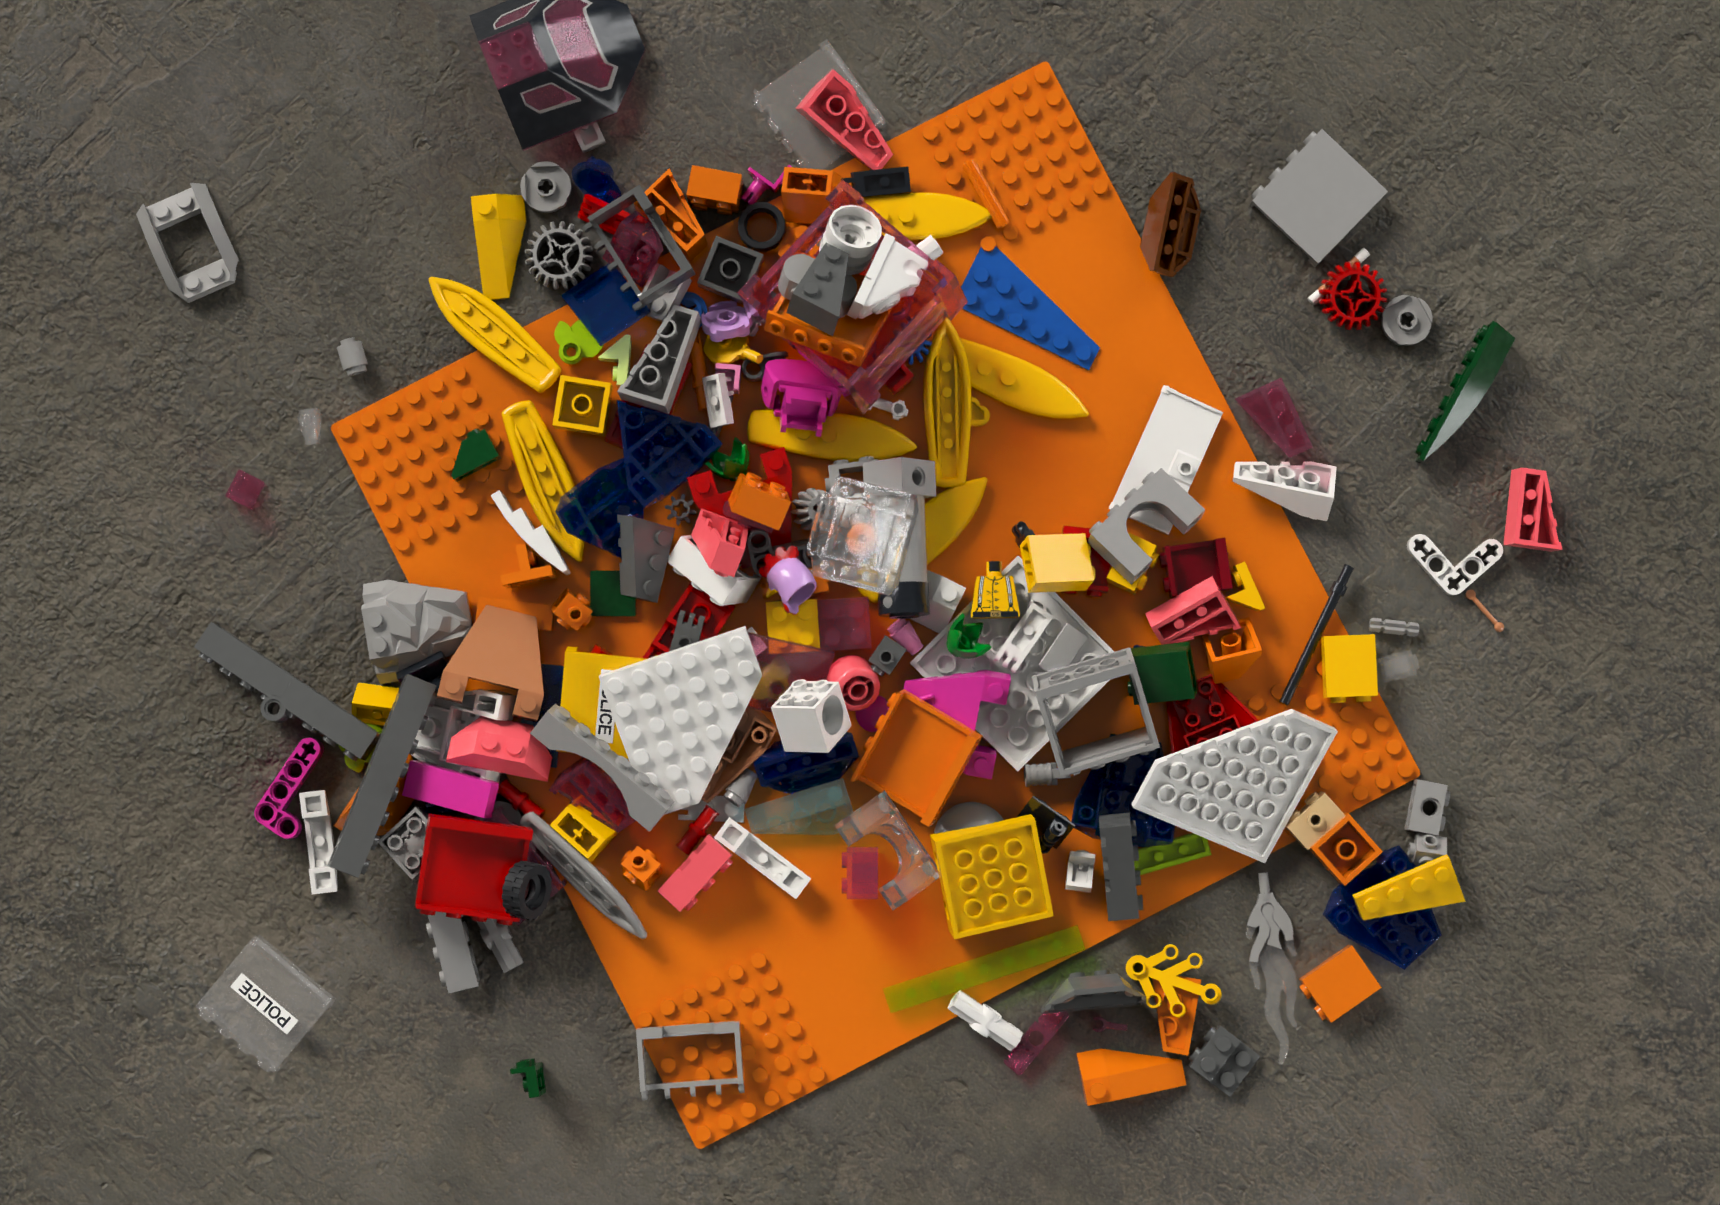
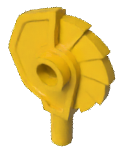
M707 335L704 352L713 364H731L735 360H745L746 358L757 364L763 361V355L751 350L747 345L749 343L747 336L713 342L710 336Z

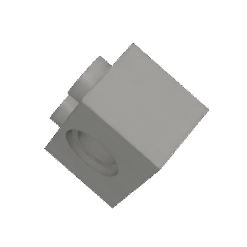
M1418 779L1413 780L1404 830L1439 836V831L1444 830L1446 817L1442 816L1444 806H1448L1450 800V791H1447L1448 785ZM1426 801H1431L1434 804V812L1431 815H1426L1423 812V804Z

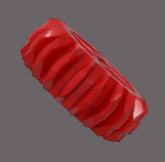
M1345 262L1344 269L1340 265L1335 266L1336 274L1332 271L1327 273L1331 280H1322L1321 283L1327 286V288L1320 289L1318 292L1319 294H1325V299H1320L1319 304L1327 305L1322 310L1323 314L1331 312L1328 316V321L1336 320V326L1341 327L1344 324L1346 330H1351L1353 325L1356 330H1360L1362 323L1367 327L1371 325L1369 318L1378 320L1379 317L1375 311H1384V308L1379 306V303L1387 302V298L1381 297V293L1387 292V289L1379 288V285L1384 282L1383 278L1374 279L1378 274L1377 270L1369 273L1370 265L1368 264L1361 268L1360 262H1354L1353 267L1350 262ZM1351 275V281H1348L1347 287L1343 290H1336L1339 282ZM1360 277L1369 286L1370 294L1362 290V282L1359 281ZM1354 292L1357 293V296H1362L1363 298L1349 299V296H1344L1343 294ZM1335 298L1343 301L1346 315L1339 310ZM1362 302H1369L1366 310L1354 317L1359 305Z

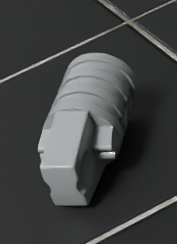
M1056 762L1024 765L1025 787H1030V785H1058L1057 779L1071 778V775L1060 776Z

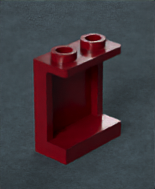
M1225 538L1164 546L1162 548L1163 552L1159 553L1161 568L1165 567L1167 576L1163 578L1164 592H1169L1170 598L1176 597L1211 576L1221 591L1233 588Z

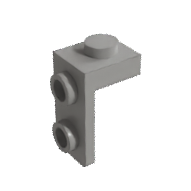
M866 456L859 458L858 462L849 463L845 459L834 461V465H828L829 478H825L826 492L831 493L833 500L840 499L843 496L840 474L863 471V463L879 461V459Z

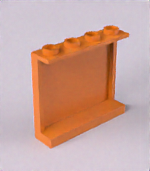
M853 274L852 277L857 283L858 292L865 276ZM781 295L773 311L768 310L764 330L860 367L892 308L880 314L873 313L863 319H854L846 314L838 319L834 334L831 336L786 313L790 300Z
M903 689L897 694L893 693L888 700L886 706L890 708L886 715L882 714L875 725V728L878 730L874 737L870 736L863 747V750L866 752L862 759L858 758L851 769L854 774L850 780L853 782L857 779L922 817L920 822L930 827L936 822L983 735Z

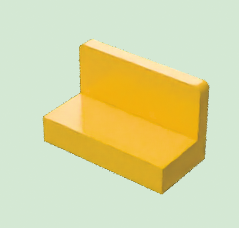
M358 683L352 700V715L364 723L384 726L399 688Z

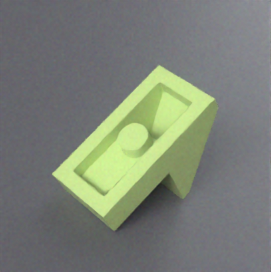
M624 335L598 357L600 361L618 363V366H613L612 380L617 381L616 385L618 388L624 384L630 372L631 335Z

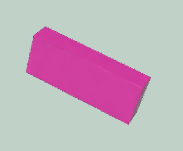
M411 760L402 796L481 818H492L499 783L419 760Z

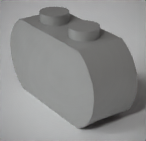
M795 254L785 261L778 281V289L784 298L791 299L792 293L815 260L814 258L806 254ZM846 274L839 318L848 313L857 292V283L852 275Z

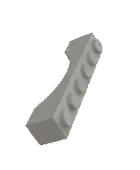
M554 704L545 713L530 733L550 750L575 753L601 767L620 789L626 801L629 815L649 832L675 802L665 790L651 783L647 775L634 769L625 757L617 755L610 749L607 742L594 736L586 725L578 723L571 717L567 709L557 704Z

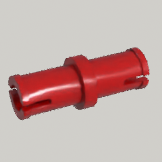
M507 779L499 785L497 793L513 805L512 808L514 810H520L523 814L535 812L540 818L544 816L545 810L529 799V794L526 792L522 793L508 782Z
M706 804L694 823L691 822L688 825V831L676 846L689 855L701 837L704 838L707 835V829L716 817L719 816V813Z

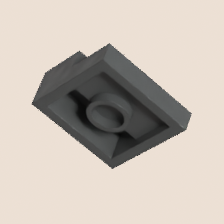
M1218 1025L1216 1028L1212 1026L1203 1038L1206 1040L1200 1049L1196 1047L1190 1054L1188 1059L1191 1062L1188 1066L1230 1097L1259 1059L1260 1055L1222 1026Z

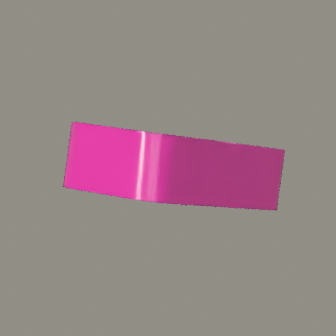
M304 738L299 742L254 810V816L260 824L284 839L295 838L302 831L301 821L286 809L323 755L324 746L320 740ZM307 744H315L313 747L316 750L315 754L309 753L305 760L310 761L309 764L298 759V756L305 757L308 749L305 748ZM296 763L302 767V774L297 778L293 777L290 772L291 767ZM282 784L288 789V794L284 799H280L276 794L277 787ZM266 806H270L274 811V815L270 820H265L262 816V810ZM287 820H291L295 825L292 834H286L283 830V825Z

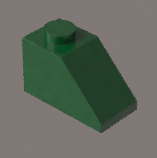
M477 428L466 434L467 438L461 442L451 475L456 482L501 459L485 429L480 431Z

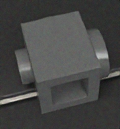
M885 635L868 662L872 664L871 668L875 673L882 677L885 673L890 676L907 649Z

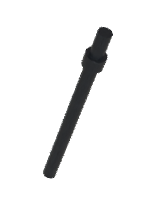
M1345 564L1337 581L1333 582L1329 590L1331 594L1279 702L1289 705L1340 597H1343L1347 590L1346 584L1354 570L1353 567Z

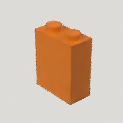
M1349 944L1299 979L1302 983L1299 989L1307 999H1313L1317 1005L1314 1007V1010L1322 1021L1326 1019L1330 1023L1382 988L1357 951Z

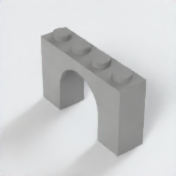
M1162 468L1155 474L1150 472L1143 479V485L1138 490L1133 488L1125 496L1124 499L1126 501L1120 507L1116 504L1107 513L1108 518L1103 523L1098 521L1089 530L1090 537L1087 543L1131 585L1149 569L1153 560L1128 534L1126 521L1132 514L1142 510L1156 511L1166 517L1181 533L1185 534L1202 518L1205 509Z

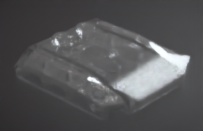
M837 476L835 478L837 482L829 492H824L818 504L807 544V554L811 557L813 569L810 572L816 577L890 596L899 584L919 511L917 496Z

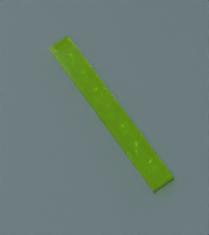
M1078 925L883 988L890 1013L1083 951L1085 947Z

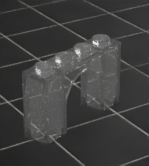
M885 790L834 825L848 847L867 834L879 835L893 846L899 860L898 873L892 880L878 889L892 910L910 900L939 878L935 862Z

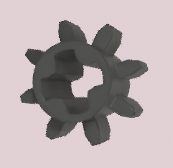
M682 494L679 500L672 496V505L665 506V509L671 510V514L668 515L667 519H677V526L683 520L690 524L691 522L688 518L690 514H697L695 510L690 508L695 503L694 500H690L687 503L685 501V494ZM680 504H684V508L688 511L678 516L674 508H679Z

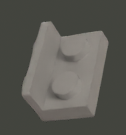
M657 263L642 294L676 272ZM689 278L639 311L652 319L663 322L674 304L680 305L692 280Z

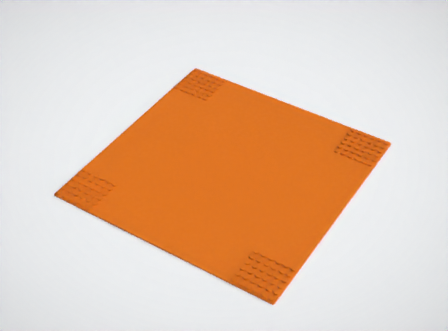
M1042 62L887 141L886 143L893 155L882 169L908 166L911 192L906 193L948 194L970 200L985 207L963 169L965 162L974 159L1008 217L1009 223L1003 228L998 229L991 218L969 231L935 239L943 250V254L930 263L926 271L923 270L919 286L914 287L916 290L913 296L902 297L899 303L893 306L860 367L765 331L766 319L761 326H758L759 330L755 336H747L749 348L762 355L786 351L788 352L786 359L823 363L843 370L846 376L842 395L835 413L856 415L878 421L904 434L917 445V449L898 457L929 460L923 402V379L927 356L921 353L923 357L922 363L918 362L917 357H913V365H909V357L906 356L903 363L912 372L914 379L895 395L878 377V374L892 364L897 356L901 355V353L895 355L892 353V350L897 346L891 345L890 340L899 339L893 334V331L896 329L903 332L901 329L902 323L906 324L907 329L911 328V321H915V329L924 324L925 329L922 334L930 331L932 336L926 340L932 341L940 322L946 316L951 321L960 338L1018 357L1055 376L1070 388L1089 412L1087 417L1079 418L1038 416L1006 405L971 387V397H975L979 401L980 406H984L989 410L990 419L983 426H971L966 481L986 477L988 481L979 507L969 524L940 555L927 565V570L966 588L949 623L973 600L976 577L987 576L986 562L1002 561L1003 571L1017 556L1022 559L1021 550L1012 532V527L1018 522H1025L1035 535L1062 534V527L1064 525L1092 528L1098 521L1103 523L1108 518L1107 513L1110 511L1108 508L1116 495L1161 394V389L1163 385L1169 386L1179 393L1223 412L1188 491V494L1205 509L1202 518L1185 534L1181 533L1173 525L1169 535L1131 518H1128L1126 521L1127 531L1157 545V554L1163 552L1162 548L1164 546L1225 538L1230 573L1235 572L1233 569L1235 565L1242 562L1246 563L1265 609L1257 612L1227 600L1236 615L1237 620L1250 618L1262 649V655L1241 678L1222 682V684L1259 721L1293 709L1328 724L1338 731L1295 809L1300 811L1306 805L1304 801L1312 793L1322 791L1328 795L1342 812L1350 813L1418 778L1420 770L1379 692L1378 696L1371 697L1370 702H1356V697H1348L1344 703H1330V698H1323L1321 639L1289 705L1279 702L1329 597L1281 505L1233 482L1235 462L1258 461L1160 274L1150 271L1140 248L1141 238L1050 64ZM856 158L832 169V171L841 176V179L851 178V172L870 170ZM840 180L838 200L853 198V193L842 194V189L852 188V183L841 184ZM781 195L768 203L776 206L784 217ZM759 212L749 219L747 231L752 239L758 242H765L775 235L777 224L770 214ZM739 217L706 233L705 237L708 246L689 262L696 274L690 278L692 282L687 292L699 295L707 306V312H709L708 307L715 303L732 301L699 288L697 281L716 236L748 248L741 241L738 233ZM786 222V232L801 225L814 228L822 235L826 231L825 225ZM880 239V240H879V243H878V245H877V247H876V249H875V253H874V255H873V257H872V260H873V258H874V256H875V254H876V252H877V250H878V247L880 246V244H881V242H882L883 239ZM923 240L895 241L911 250ZM779 245L773 250L759 252L764 255V261L746 303L752 313L758 303L763 301L762 297L767 290L775 292L779 297L778 300L781 297L778 281L783 267L778 256ZM799 246L797 248L798 254L802 252L808 254L809 248L807 246ZM996 246L1100 347L1089 370L953 304L980 248L989 252ZM670 252L629 273L641 293L657 263L674 272L681 270ZM870 264L866 270L862 271L859 274L865 276L870 267ZM625 276L523 327L561 367L560 375L612 384L613 390L605 436L555 429L553 427L560 375L551 387L539 393L478 350L331 425V431L410 584L467 592L472 624L476 620L478 597L553 605L567 588L575 595L580 592L590 600L591 571H620L619 563L622 562V555L618 539L621 538V531L617 515L633 516L675 528L669 555L681 536L692 534L700 513L695 503L690 508L695 510L697 514H690L688 517L691 522L690 524L683 520L677 526V519H667L668 515L671 514V510L665 509L666 505H672V496L679 500L682 494H685V501L687 503L690 500H694L687 478L710 471L707 465L696 461L698 451L709 425L708 411L698 410L697 396L695 390L692 389V383H694L692 370L688 375L652 461L605 442V437L615 418L621 398L617 392L619 389L616 385L617 381L612 380L613 366H618V363L600 361L598 357L624 335H631V371L633 366L638 363L645 345L651 343L662 322L646 316L639 310L634 311L632 306L638 300L636 293L633 289L625 293L620 289L623 284L628 282ZM737 303V306L744 308V305ZM588 317L593 328L592 336L603 338L605 340L604 346L592 358H582L580 362L573 365L566 364L559 356L560 345L554 336L556 326L560 321H563L571 327L578 320ZM701 326V328L698 330V333L701 334L702 347L704 351V345L706 342L707 334L703 331ZM908 338V344L905 345H911L912 348H915L916 342L919 341H913L912 338ZM569 348L567 350L568 356H574L576 354L575 348ZM704 352L708 376L714 375L716 373L715 364L710 361ZM738 359L731 364L741 365L742 368L744 360ZM750 363L747 365L746 371L750 375H757L760 372V367L755 363ZM741 372L740 393L733 394L731 403L734 423L722 427L714 450L731 456L733 440L735 437L738 438L749 449L750 461L747 468L748 472L760 476L762 481L767 479L760 454L775 449L750 443L748 441L747 425L753 410L774 409L767 408L763 401L761 392L762 381L749 382L743 377ZM777 388L776 395H780L781 410L784 392H780ZM865 390L869 392L871 390L876 391V397L892 403L898 400L905 401V406L909 410L907 417L904 416L899 420H895L892 413L873 406L871 410L865 409V406L860 405ZM531 400L562 455L576 487L583 511L585 544L582 561L578 562L555 543L571 574L565 575L555 568L556 579L506 588L502 585L500 575L520 571L515 546L528 544L504 518L491 495L500 490L507 498L513 511L522 508L527 513L535 529L540 527L541 523L533 511L522 484L506 433L502 411L514 403ZM477 428L480 431L485 429L501 459L456 482L451 475L461 442L467 438L466 434ZM670 437H676L674 468L676 488L674 490H669L666 486L669 481ZM786 452L792 470V501L795 499L799 500L798 493L801 491L806 492L808 488L824 490L825 496L832 497L831 493L826 492L825 478H829L828 465H834L833 460ZM863 471L840 474L843 496L850 495L864 498ZM712 472L719 494L733 490L736 481L723 479ZM936 486V495L948 488ZM933 497L924 498L925 503L928 502V501H929L930 499H932ZM832 498V500H831V502L829 503V505H833V506H834L836 500H833V498ZM866 499L868 507L872 508V517L870 522L865 524H869L877 530L876 500ZM792 502V510H794L796 505ZM680 504L679 508H674L678 516L688 511L684 508V504ZM792 513V542L834 532L842 533L848 538V534L851 529L838 526L837 521L834 519L827 520L828 527L820 528L819 531L803 530L801 524L794 522L797 514ZM840 542L835 543L834 548L836 551L840 550ZM824 544L823 548L825 550V554H827V546L826 544ZM811 547L807 550L806 554L814 557L819 553V548ZM850 550L849 555L843 560L813 566H825L829 592L812 595L808 598L817 599L820 652L781 654L786 659L790 668V674L787 678L789 686L794 681L800 679L806 681L826 680L830 666L837 659L846 655H857L868 662L884 636H890L887 629L898 619L880 617L878 603L874 604L861 595L853 581L874 555L863 558L855 555ZM536 552L538 566H534V568L551 565ZM1159 557L1153 568L1149 567L1145 574L1148 580L1143 590L1138 589L1135 595L1110 583L1107 586L1109 587L1108 592L1102 593V597L1086 596L1087 591H1077L1076 594L1055 592L1114 652L1129 647L1162 645L1152 630L1145 614L1172 599L1169 597V592H1164L1163 578L1167 576L1165 567L1161 568ZM667 562L658 603L636 599L635 616H592L590 622L584 628L580 627L576 631L572 627L569 629L563 627L557 622L558 616L554 614L552 631L538 630L544 691L538 721L534 722L513 717L512 721L535 727L554 704L561 706L565 651L568 646L578 647V652L590 653L597 644L616 656L643 658L691 581L687 577L674 572L673 566ZM764 562L757 566L761 568L766 566V563ZM741 566L739 567V570L750 577L756 574L753 567L742 569ZM1232 574L1233 588L1221 591L1225 598L1242 591L1241 586H1236ZM761 577L746 603L733 604L736 607L718 635L746 626L747 630L753 627L767 645V648L756 656L757 660L770 664L777 654H769L766 602H769L768 598L763 599L761 584L765 583V579ZM1335 609L1321 637L1348 635ZM905 619L910 621L924 646L914 655L906 651L890 676L886 673L883 677L877 674L880 682V696H883L888 701L893 693L897 694L904 689L905 680L924 678L910 662L939 633L911 619ZM1201 635L1194 636L1193 640L1184 641L1190 642L1196 679L1211 674ZM453 655L447 657L448 661H450ZM1129 674L1109 680L1057 732L1062 751L1146 727L1140 706L1134 705L1133 696L1130 697L1128 694ZM469 678L465 691L480 689L497 690L516 696L518 690ZM775 684L772 687V691L775 694H779L782 691V686ZM752 697L749 704L759 709L776 726L771 710L776 701H772L768 697L763 699ZM1166 702L1147 704L1160 748L1148 752L1147 755L1139 753L1130 756V759L1123 762L1112 761L1105 763L1106 765L1099 769L1088 768L1081 770L1075 776L1071 774V778L1057 779L1058 785H1030V787H1025L1024 766L1017 772L996 751L992 779L962 773L936 822L930 827L920 822L922 817L857 779L853 782L850 780L854 774L851 771L854 763L858 758L862 759L866 752L863 750L866 741L870 736L874 737L876 733L867 731L859 725L855 711L847 710L852 726L829 753L785 752L777 729L766 751L748 767V769L758 775V778L744 807V823H737L804 872L811 880L797 899H795L736 853L728 849L733 854L730 858L733 863L724 873L718 871L712 877L715 883L706 892L701 889L695 896L698 901L689 911L684 908L681 912L665 899L658 890L686 861L690 854L698 848L708 834L715 837L725 822L713 821L706 831L707 835L704 838L701 837L690 854L687 855L676 844L679 843L688 831V825L695 821L678 820V814L688 815V810L680 809L663 815L649 832L629 815L626 801L613 779L601 767L587 758L575 753L557 752V750L548 749L552 756V762L547 782L506 774L513 786L522 793L526 792L529 794V799L545 810L542 819L548 825L569 804L585 792H588L625 825L591 864L611 882L631 906L647 932L645 939L629 933L603 915L555 867L554 869L635 1029L740 1021L745 1093H739V1084L721 1085L722 1095H716V1085L696 1086L695 1097H691L690 1087L670 1088V1098L695 1147L698 1149L718 1141L957 1017L958 1015L952 1013L947 1007L959 990L982 1004L1258 861L1208 840L1212 855L1140 875L1141 885L1136 886L1137 895H1142L1144 910H1138L1139 919L1108 921L1099 815L1130 813V821H1136L1137 836H1132V845H1138V848L1192 833L1139 811L1131 805L1154 761L1172 754ZM983 737L978 744L992 747ZM1050 740L1026 764L1037 765L1056 762ZM724 788L717 796H724V794L726 793V788ZM1032 796H1035L1075 824V827L1057 849L1052 847L1048 853L1042 854L1053 917L958 939L952 937L948 929L942 888L930 834H934L937 822L948 809L960 803L978 802L990 806L1004 820L1016 818ZM1284 828L1271 853L1296 841L1286 828ZM637 846L644 851L646 849L650 850L657 857V862L661 864L663 873L646 892L636 884H629L622 876V858L628 851H633ZM1085 850L1096 855L1091 893L1065 889L1067 865L1071 851ZM734 1033L643 1039L644 1046L663 1083L738 1078Z

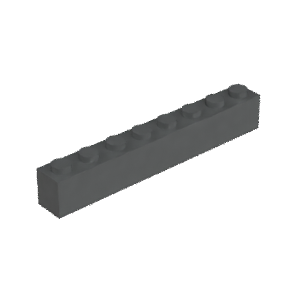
M409 674L404 676L327 865L328 867L359 878L360 873L363 875L366 873L370 860L366 859L370 849L375 850L380 836L376 835L379 826L384 827L390 813L386 811L390 801H395L399 792L396 784L399 777L404 778L408 770L409 764L405 762L409 753L413 755L419 740L415 738L418 730L423 731L427 723L428 716H425L428 706L433 707L436 701V685Z

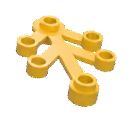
M1166 945L1163 951L1146 958L1142 955H1135L1127 961L1126 972L1131 979L1140 982L1146 995V1004L1150 1008L1156 1009L1160 1007L1162 998L1155 993L1149 977L1160 982L1171 1005L1170 1012L1175 1017L1184 1016L1186 1007L1180 1002L1173 986L1200 995L1202 1000L1209 1005L1217 1004L1222 998V991L1215 984L1203 986L1177 976L1192 968L1198 969L1203 965V958L1198 953L1190 954L1186 960L1163 971L1153 967L1167 959L1175 960L1179 956V950L1175 945ZM1169 948H1174L1176 951L1173 957H1168L1166 954ZM1194 956L1200 959L1199 964L1193 966L1190 962ZM1137 963L1143 965V970L1139 973L1134 971V966ZM1209 989L1215 991V997L1212 999L1206 996V992ZM1152 996H1157L1158 1003L1154 1006L1151 1005L1149 999ZM1175 1005L1182 1006L1183 1010L1180 1014L1174 1013Z

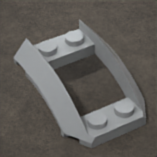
M190 183L191 188L148 207L142 204L136 214L169 291H172L187 303L235 283L236 267L239 261L211 199L206 184ZM202 213L222 259L177 278L158 232Z

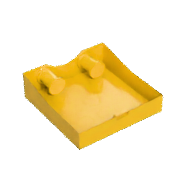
M1031 814L981 826L930 834L942 888L948 929L954 939L1054 916L1036 821Z

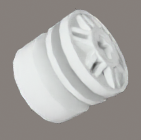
M841 206L834 210L829 218L826 231L819 245V252L827 242L848 253L846 274H859L866 270L871 263L881 237L882 226L878 218L871 211L861 206Z

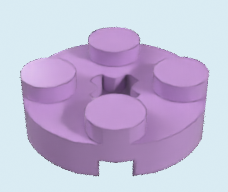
M735 301L715 303L708 307L709 312L706 314L703 312L701 315L702 329L710 336L713 342H721L724 339L746 337L750 334V327L753 323L751 309L743 304L744 308L737 306Z

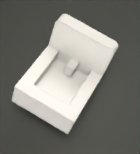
M1085 850L1070 852L1067 865L1066 890L1091 893L1095 854Z

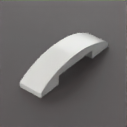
M318 790L299 793L310 863L312 894L337 892V870L327 866L335 846L326 791Z
M730 817L714 837L795 899H797L811 880L804 872Z

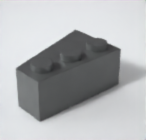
M826 242L792 293L786 313L833 336L840 315L849 254Z
M617 515L621 531V538L618 539L622 555V562L619 563L621 595L658 603L675 528L633 516Z

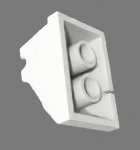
M886 233L847 315L854 319H863L873 313L880 314L899 303L902 297L913 296L916 290L914 287L919 286L923 275L922 270L926 271L928 261L895 241V237Z

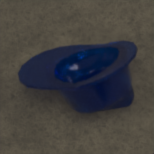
M592 156L586 162L578 163L573 167L572 179L584 195L590 194L607 203H611L622 196L619 187L614 181L613 169L606 161Z

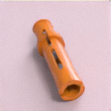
M698 333L689 356V361L693 364L691 367L694 382L692 383V389L695 390L697 396L698 410L707 411L702 378L707 377L708 374L701 334Z

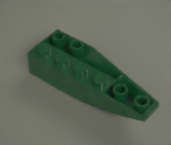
M1492 321L1477 330L1472 342L1476 343L1475 346L1465 353L1461 364L1464 365L1461 373H1455L1449 384L1452 387L1449 396L1444 395L1438 406V409L1441 410L1437 419L1432 418L1426 431L1430 432L1426 441L1421 440L1415 450V453L1418 454L1416 462H1423L1453 435L1477 407L1493 383L1515 340V337L1497 322Z

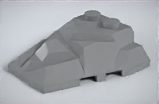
M394 580L363 584L362 595L364 604L361 606L369 658L371 664L375 666L376 676L380 684L397 682V672L439 651H442L445 657L453 655L473 626L468 594L465 591L403 583Z

